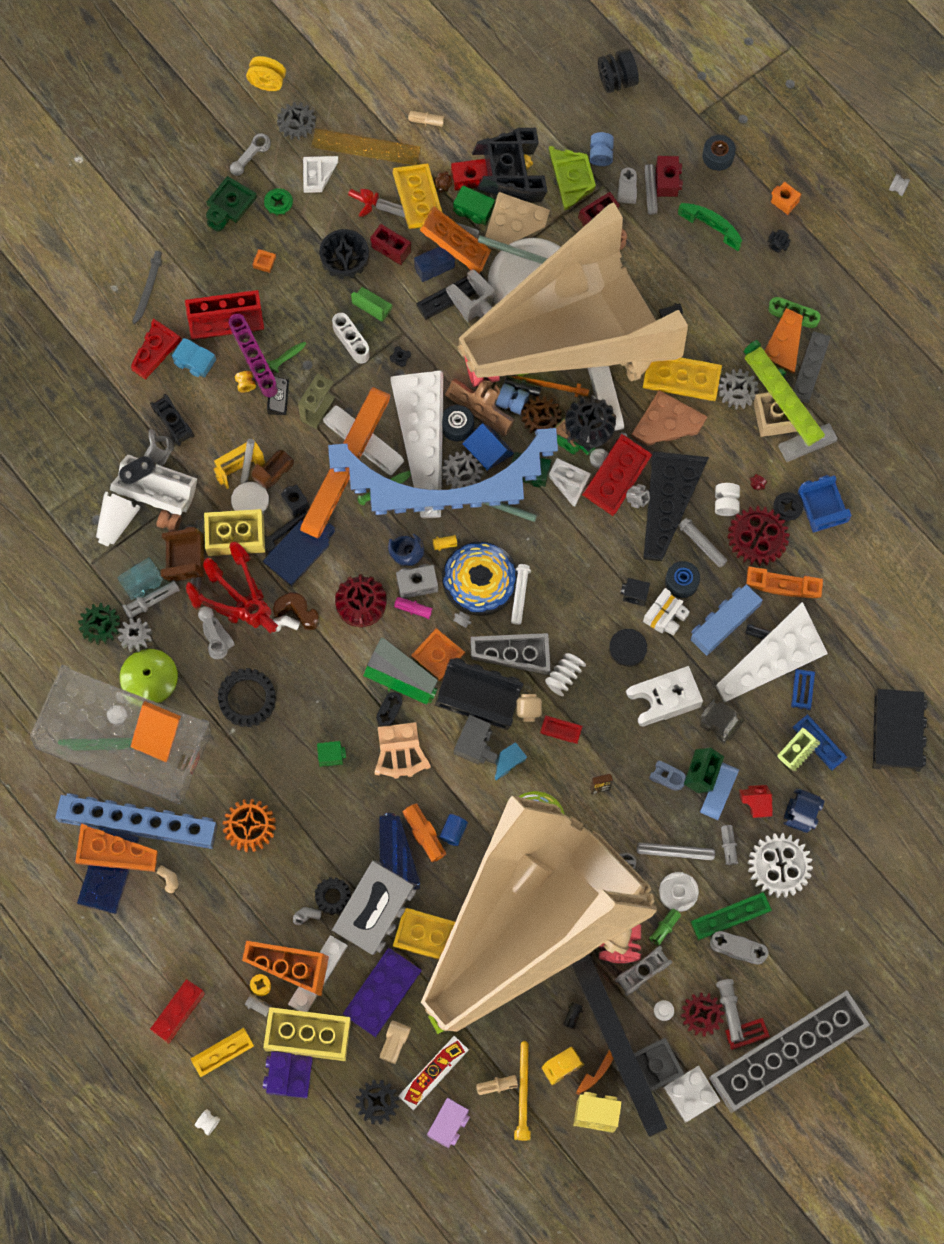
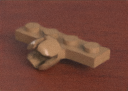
M457 379L452 380L445 396L458 405L467 407L479 420L502 436H506L515 420L495 405V401L500 394L498 385L491 389L493 382L484 380L479 384L477 390L473 391Z

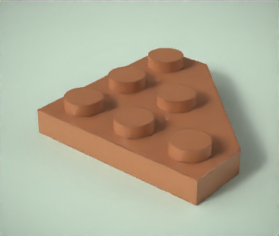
M659 390L631 437L646 446H650L661 441L667 442L687 435H697L706 422L707 416Z

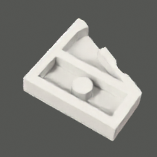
M338 156L303 157L304 193L322 192L338 164Z
M557 458L549 473V478L572 506H576L591 473Z

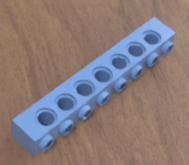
M67 793V796H60L55 817L58 822L81 826L82 823L95 829L213 849L217 824L211 818L202 817V819H196L190 814L178 816L168 810H163V813L156 812V809L151 807L139 809L135 805L127 803L121 806L111 800H105L104 803L99 802L98 799L93 797H86V799L78 798V795ZM78 806H83V812L76 814L75 809ZM96 810H103L102 816L94 817ZM116 813H122L123 816L120 820H113ZM136 816L142 817V821L139 824L132 823ZM154 820H161V825L154 828L152 827V822ZM174 823L181 824L180 829L177 831H172L171 826ZM195 826L200 827L199 833H190L191 828Z

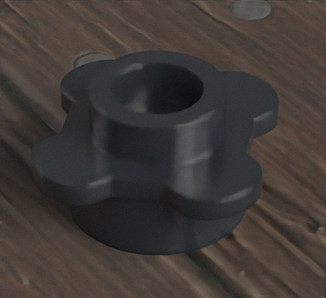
M400 346L395 347V352L390 356V361L400 367L406 366L408 358L411 357V352L403 350Z

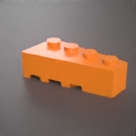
M246 941L242 961L314 994L322 995L329 956L318 952Z

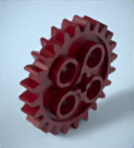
M759 506L756 507L755 511L749 507L748 513L743 509L741 515L736 514V520L732 519V526H729L728 529L731 533L727 536L728 539L732 540L729 541L728 545L734 546L732 553L738 551L736 558L744 557L743 563L750 560V565L752 566L755 561L758 567H760L763 561L767 566L769 559L775 563L776 557L781 558V552L785 553L787 549L785 546H788L789 543L786 539L790 536V534L785 533L788 530V526H783L785 520H778L780 514L773 515V509L768 513L767 507H764L763 511H760ZM755 521L759 526L754 527L750 522ZM764 523H767V526L764 528L762 535L756 542L755 547L751 550L750 546L753 544L755 537L758 535L762 525ZM772 530L776 535L771 536L767 531ZM741 537H748L750 541L744 542ZM758 546H765L767 550L761 551Z

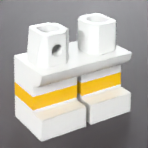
M665 588L644 616L643 622L662 634L666 631L674 636L680 625L672 620L676 616L684 622L690 611L683 606L684 601L675 598Z

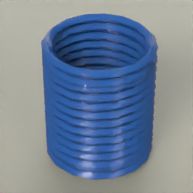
M450 814L439 838L450 845L458 846L468 822L457 815Z

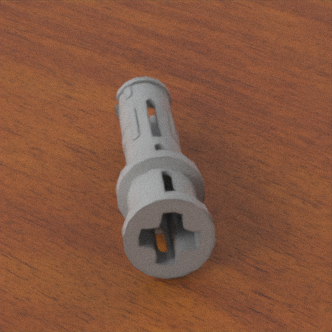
M173 580L171 583L145 597H137L135 601L128 605L124 604L122 607L130 620V618L133 619L134 616L141 612H147L149 610L148 607L180 590Z
M721 980L716 983V987L719 988L721 995L720 1004L725 1009L731 1042H735V1040L740 1042L744 1040L736 1007L738 998L734 994V980Z

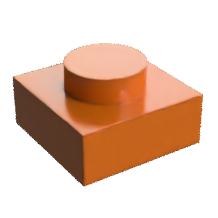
M258 249L253 262V268L271 273L276 254Z

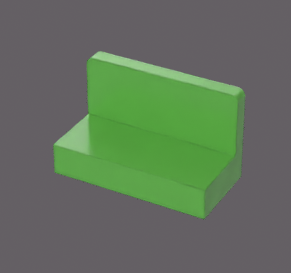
M361 287L358 293L353 292L351 294L352 304L382 322L393 308L392 304L364 287Z

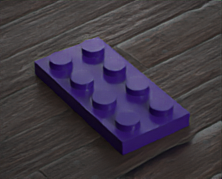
M388 948L343 1012V1016L350 1017L353 1023L376 1038L422 970Z

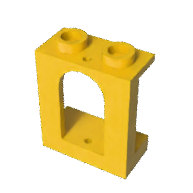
M247 442L214 460L216 467L214 468L215 477L220 485L224 484L226 489H229L227 476L243 468L244 456L227 466L221 467V465L245 452ZM255 442L251 462L262 467L265 464L264 456Z

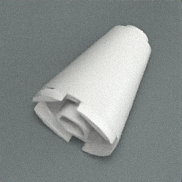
M105 492L96 538L99 539L98 543L109 546V544L114 545L137 514L140 506L136 504L134 508L131 501L115 494L109 497V493Z

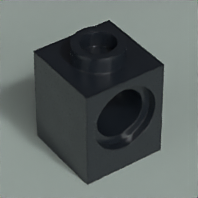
M297 484L288 486L282 491V501L293 518L303 511L310 509L308 500ZM292 497L299 498L296 502L290 501Z
M628 578L627 584L623 583L620 594L624 595L623 602L645 607L650 583Z

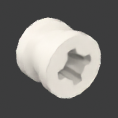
M206 1109L198 1118L195 1126L202 1128L206 1135H210L218 1125L220 1118L214 1117Z

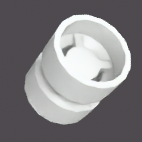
M734 483L716 485V514L721 516L739 514L740 502L737 500L740 497L739 485Z

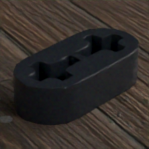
M389 693L382 703L376 716L380 727L391 726L394 723L403 704L399 693ZM394 698H397V702L399 704H394L391 709L390 699L393 700ZM387 712H390L388 715L390 721L386 720L383 723L381 716L384 717Z

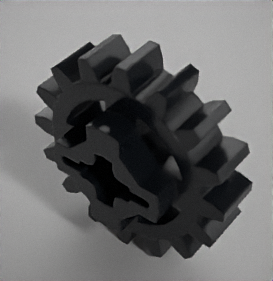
M373 1080L371 1086L366 1082V1089H359L362 1095L356 1096L360 1103L355 1106L361 1108L358 1114L360 1116L365 1114L363 1120L367 1122L371 1119L372 1125H375L376 1120H378L380 1125H383L384 1119L390 1122L389 1116H396L397 1114L394 1112V1109L400 1108L396 1104L400 1097L394 1096L397 1090H390L392 1087L390 1083L384 1086V1080H381L379 1084H377L376 1080ZM374 1089H381L378 1093L372 1094L370 1092ZM388 1094L390 1095V1098H391V1105H390V1106L387 1105V1097H388ZM371 1097L380 1099L385 1108L379 1105L375 1106V1102H373L374 1100ZM365 1098L368 1099L369 1103L367 1110L365 1108ZM379 1111L386 1112L381 1116H374Z

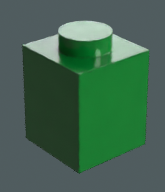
M340 741L317 743L320 767L343 765L342 759L346 758L345 747H341Z

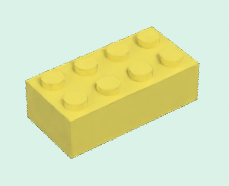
M269 1007L263 1048L267 1052L292 1053V1055L346 1061L351 1019L350 1017Z

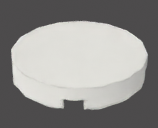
M245 482L234 490L231 496V504L234 511L261 509L264 514V511L269 506V496L266 489L258 483Z
M674 872L667 875L659 888V896L663 905L669 910L675 909L679 912L687 911L693 907L699 894L698 885L694 878L683 872Z

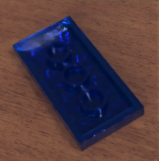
M100 828L105 833L138 844L139 838L136 836ZM89 865L77 904L117 914L130 869Z

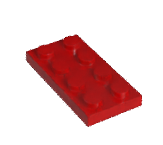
M620 434L582 496L614 516L626 498L627 491L634 485L652 454L625 435Z

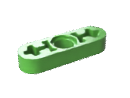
M780 297L770 300L768 306L770 314L781 318L786 306L789 310H798L800 315L805 313L802 319V326L807 328L818 326L820 321L818 311ZM776 304H779L778 310L774 309ZM811 316L814 317V320L812 322L809 321V318Z

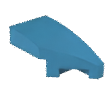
M516 742L500 752L496 760V781L526 760L527 756Z

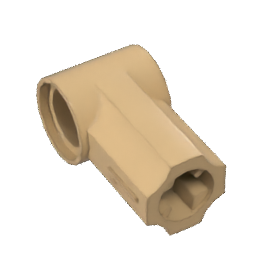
M392 1020L379 1058L396 1064L402 1046L407 1041L411 1027Z

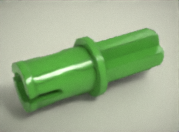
M671 909L663 921H659V926L652 936L649 937L651 942L655 940L654 944L660 946L663 939L668 933L672 932V927L680 918L681 914L679 911Z

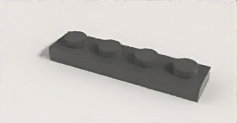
M815 331L812 333L793 390L800 401L805 403L810 401L831 336Z

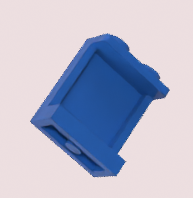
M826 475L814 482L811 480L801 484L798 490V495L803 502V508L813 533L847 523L852 516L850 510L845 509L835 483L837 479L835 475L831 477Z

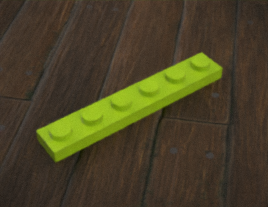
M762 347L746 355L745 360L808 447L824 438V432Z

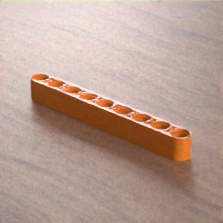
M375 387L371 388L343 444H348V449L359 460L391 396L389 393ZM345 468L344 472H334V469L329 470L303 520L300 531L315 538L321 536L350 479L349 468Z

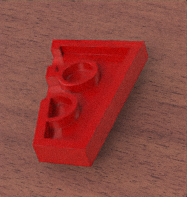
M154 318L149 332L144 337L145 341L131 364L132 371L145 380L182 341L179 335Z

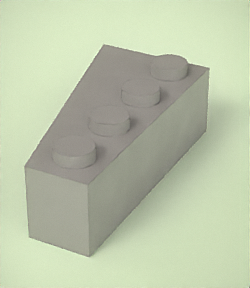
M548 633L471 637L470 639L471 660L546 675L550 674Z

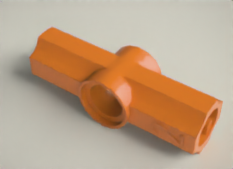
M417 803L407 807L402 813L412 828L411 831L418 844L422 845L432 863L442 859L446 852L436 837L437 833L430 821L426 820Z

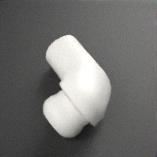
M288 616L273 619L278 624L277 632L281 630L282 626H288L297 630L300 625V621Z

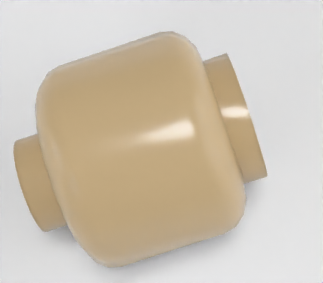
M521 694V697L516 701L517 716L523 718V722H535V718L542 715V700L537 697V694Z

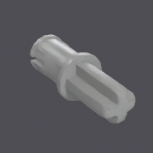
M722 826V848H724L726 865L738 864L737 843H735L733 826Z

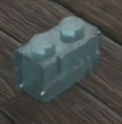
M150 557L117 577L118 582L130 600L142 597L145 591L150 588H157L163 580L161 573Z

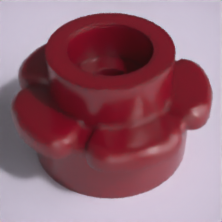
M755 474L753 478L750 477V486L757 491L766 488L767 481L762 476Z

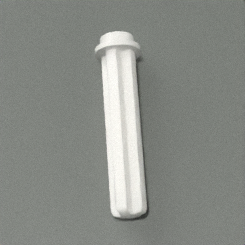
M519 564L518 568H516L518 575L511 623L520 625L522 622L528 574L531 573L530 566L525 564Z

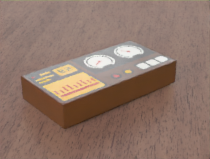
M609 773L593 777L590 785L591 794L611 790L612 775Z

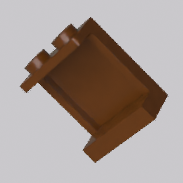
M186 527L185 530L179 531L169 530L167 533H162V538L166 541V568L161 569V577L168 582L204 577V534L195 527Z

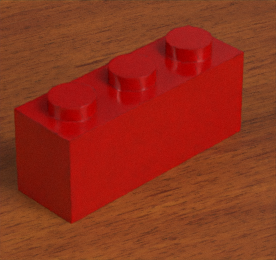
M186 979L150 1030L169 1044L204 997V991Z

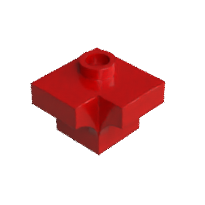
M767 785L747 786V789L739 790V797L742 803L750 806V813L753 818L772 816V793Z

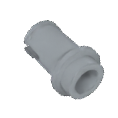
M250 994L245 1003L248 1006L247 1009L252 1008L265 1017L269 1013V1007L272 1008L271 1004L257 998L256 994L254 996Z

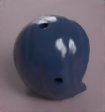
M412 534L414 538L400 536L394 540L389 539V554L399 565L413 566L422 559L425 551L422 539L416 534Z

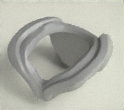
M150 429L148 435L150 446L144 456L153 458L157 465L163 466L174 449V443L167 436H156V432ZM166 441V450L158 448L155 442Z

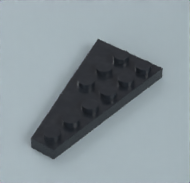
M653 451L649 488L650 500L647 510L643 559L663 560L709 457Z

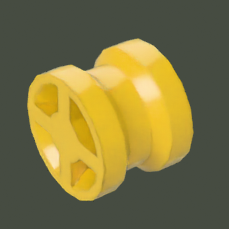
M242 371L235 375L239 392L245 393L256 388V384L252 380L253 374L251 371Z
M258 974L251 979L250 987L254 994L262 997L270 992L271 982L267 976Z

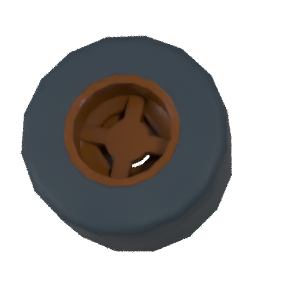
M725 135L711 136L707 139L703 148L702 158L705 165L717 171L730 167L735 157V144Z

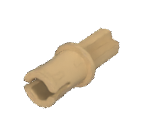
M409 112L408 120L411 122L422 123L425 126L428 124L443 127L444 116L429 114V112Z
M512 1075L504 1078L495 1077L492 1081L477 1084L476 1088L479 1095L496 1091L499 1094L500 1091L518 1088L516 1076Z

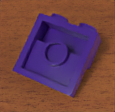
M271 1051V1056L266 1058V1068H269V1074L264 1076L263 1089H266V1093L270 1095L308 1099L313 1057Z

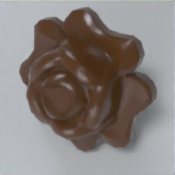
M447 171L439 173L438 177L434 178L435 188L439 193L447 192L452 185L451 175H448Z

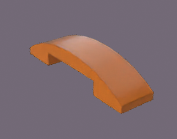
M749 566L746 584L751 588L777 595L821 598L823 579L809 576L799 578L767 572V569Z
M610 1049L595 1076L585 1075L576 1092L577 1095H581L591 1089L606 1073L614 1059Z

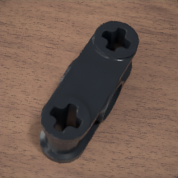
M166 393L156 402H150L154 413L165 425L177 446H181V443L188 438L195 437L191 428L185 423ZM174 417L176 421L170 423L168 419Z

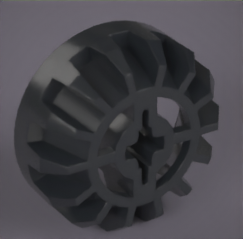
M349 229L333 231L323 239L320 245V261L323 269L329 271L332 277L337 275L340 279H344L345 276L354 278L356 273L361 274L363 268L368 265V244L364 237L356 231ZM343 251H345L346 260H344ZM353 260H357L355 266L349 269V265L352 264ZM333 262H338L343 267V270L337 268Z
M583 396L579 401H574L566 412V432L570 439L580 446L589 448L601 446L609 441L615 431L616 415H614L613 407L607 405L606 400L603 398L598 400L596 396H591V398L585 399ZM592 406L591 409L586 410L584 413L580 412L582 408ZM598 408L603 412L604 420L600 419ZM578 415L583 416L582 425L578 420ZM592 415H593V420L590 422V424H589V426H588V422H589V420L592 418Z

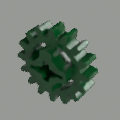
M102 603L99 604V607L92 604L91 610L86 607L87 613L80 614L83 620H78L81 626L79 631L83 633V638H88L89 643L95 640L97 645L100 644V641L107 644L108 638L113 641L112 635H118L119 632L116 628L121 627V624L118 622L120 617L116 615V610H111L110 605L104 608Z

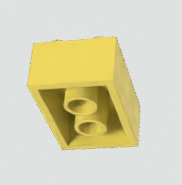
M261 509L204 513L205 549L208 556L231 555L229 545L232 542H238L248 554L265 553L264 516Z
M584 1092L583 1095H580L576 1104L573 1126L614 1133L618 1127L621 1101H617V1097L614 1096L598 1098L596 1097L597 1094L591 1092Z

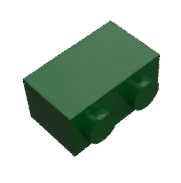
M462 186L453 202V212L460 217L465 216L471 219L476 224L486 226L491 217L495 199Z

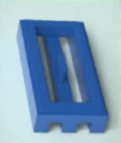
M795 670L791 708L811 709L815 672ZM799 674H802L800 700L798 703L796 700ZM809 675L807 704H804L806 676Z

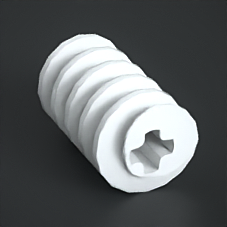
M569 653L563 655L564 659L559 661V665L554 667L555 671H552L550 677H547L545 680L548 687L560 696H564L561 690L568 691L566 683L569 685L573 684L570 678L577 679L574 672H582L579 666L586 667V664L580 658Z

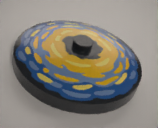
M481 541L467 543L457 548L446 560L442 571L443 590L451 604L464 613L474 616L494 614L506 607L515 595L518 575L517 567L512 557L495 544Z

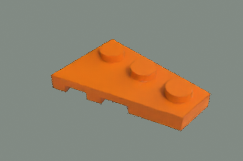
M786 308L765 349V353L773 364L795 374L803 316Z

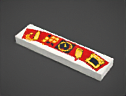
M453 1036L398 1097L414 1111L469 1049Z

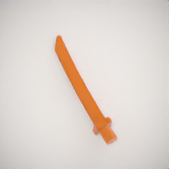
M511 376L519 380L525 379L527 380L526 382L538 386L575 393L574 397L577 398L578 395L588 397L589 389L581 388V384L578 383L575 388L536 379Z

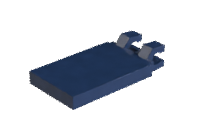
M300 520L263 560V563L292 587L330 546L328 543L330 541L329 538L335 533V527L330 523L325 526L321 536L315 538L300 531L303 523Z

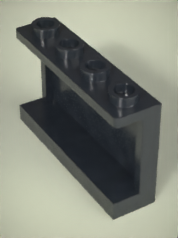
M460 658L450 659L434 706L466 717L471 715L493 726L508 730L512 725L516 701L524 683L520 682L516 677L510 676L507 678L501 676L502 674L498 671L484 670L482 666L477 664H466Z
M889 689L876 690L874 694L872 769H881L882 766L911 768L920 772L923 766L926 765V755H923V747H926L927 738L923 734L927 726V718L924 717V710L927 709V699L924 698V692Z

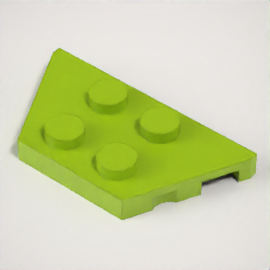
M549 146L548 151L565 211L595 190L596 185L587 154L574 153L566 149L565 151L556 150L553 146Z

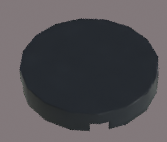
M634 629L618 631L612 636L609 644L611 658L617 664L626 667L638 665L644 660L647 653L645 637Z

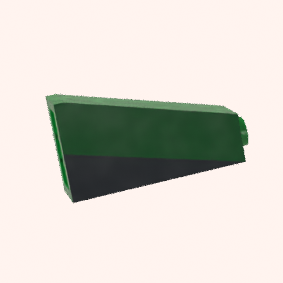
M380 638L363 676L427 705L429 699H434L438 689L435 688L438 680L386 639Z

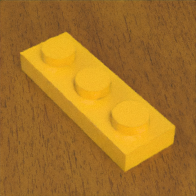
M242 1028L190 1059L198 1074L202 1077L254 1047L245 1029Z

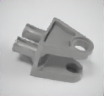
M474 269L467 273V279L479 295V299L471 301L454 284L446 288L447 294L467 322L476 316L482 318L493 308L491 305L494 304L496 292Z

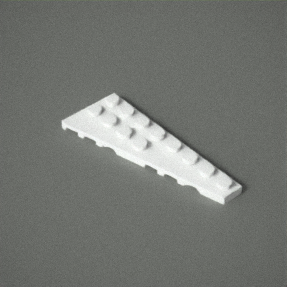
M432 371L392 376L391 385L414 488L441 490L443 372ZM427 507L425 511L420 512V517L423 519L441 517V510L433 511L432 507Z

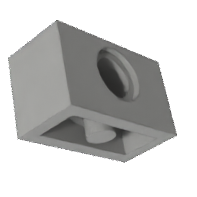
M423 564L418 566V568H403L396 572L401 598L406 599L438 592L434 565ZM418 577L422 581L420 583H414L412 582V579Z

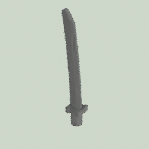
M155 251L154 258L150 260L151 268L139 306L133 318L134 324L143 317L158 268L162 266V252Z

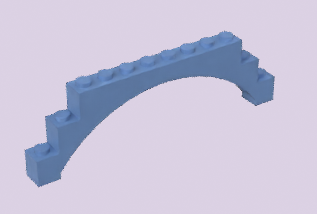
M556 428L537 429L535 431L536 436L528 448L506 469L480 483L450 490L413 488L387 479L362 463L348 449V444L328 445L330 469H334V472H344L345 468H349L350 490H355V494L366 493V489H370L371 512L376 511V515L387 514L388 510H395V513H406V509L422 512L427 507H432L433 511L444 510V506H451L452 509H461L466 504H470L471 508L482 507V503H489V506L501 505L500 502L508 501V505L520 504L519 500L524 499L522 477H525V481L536 480V476L541 475L539 453H542V457L553 456V452L558 451Z

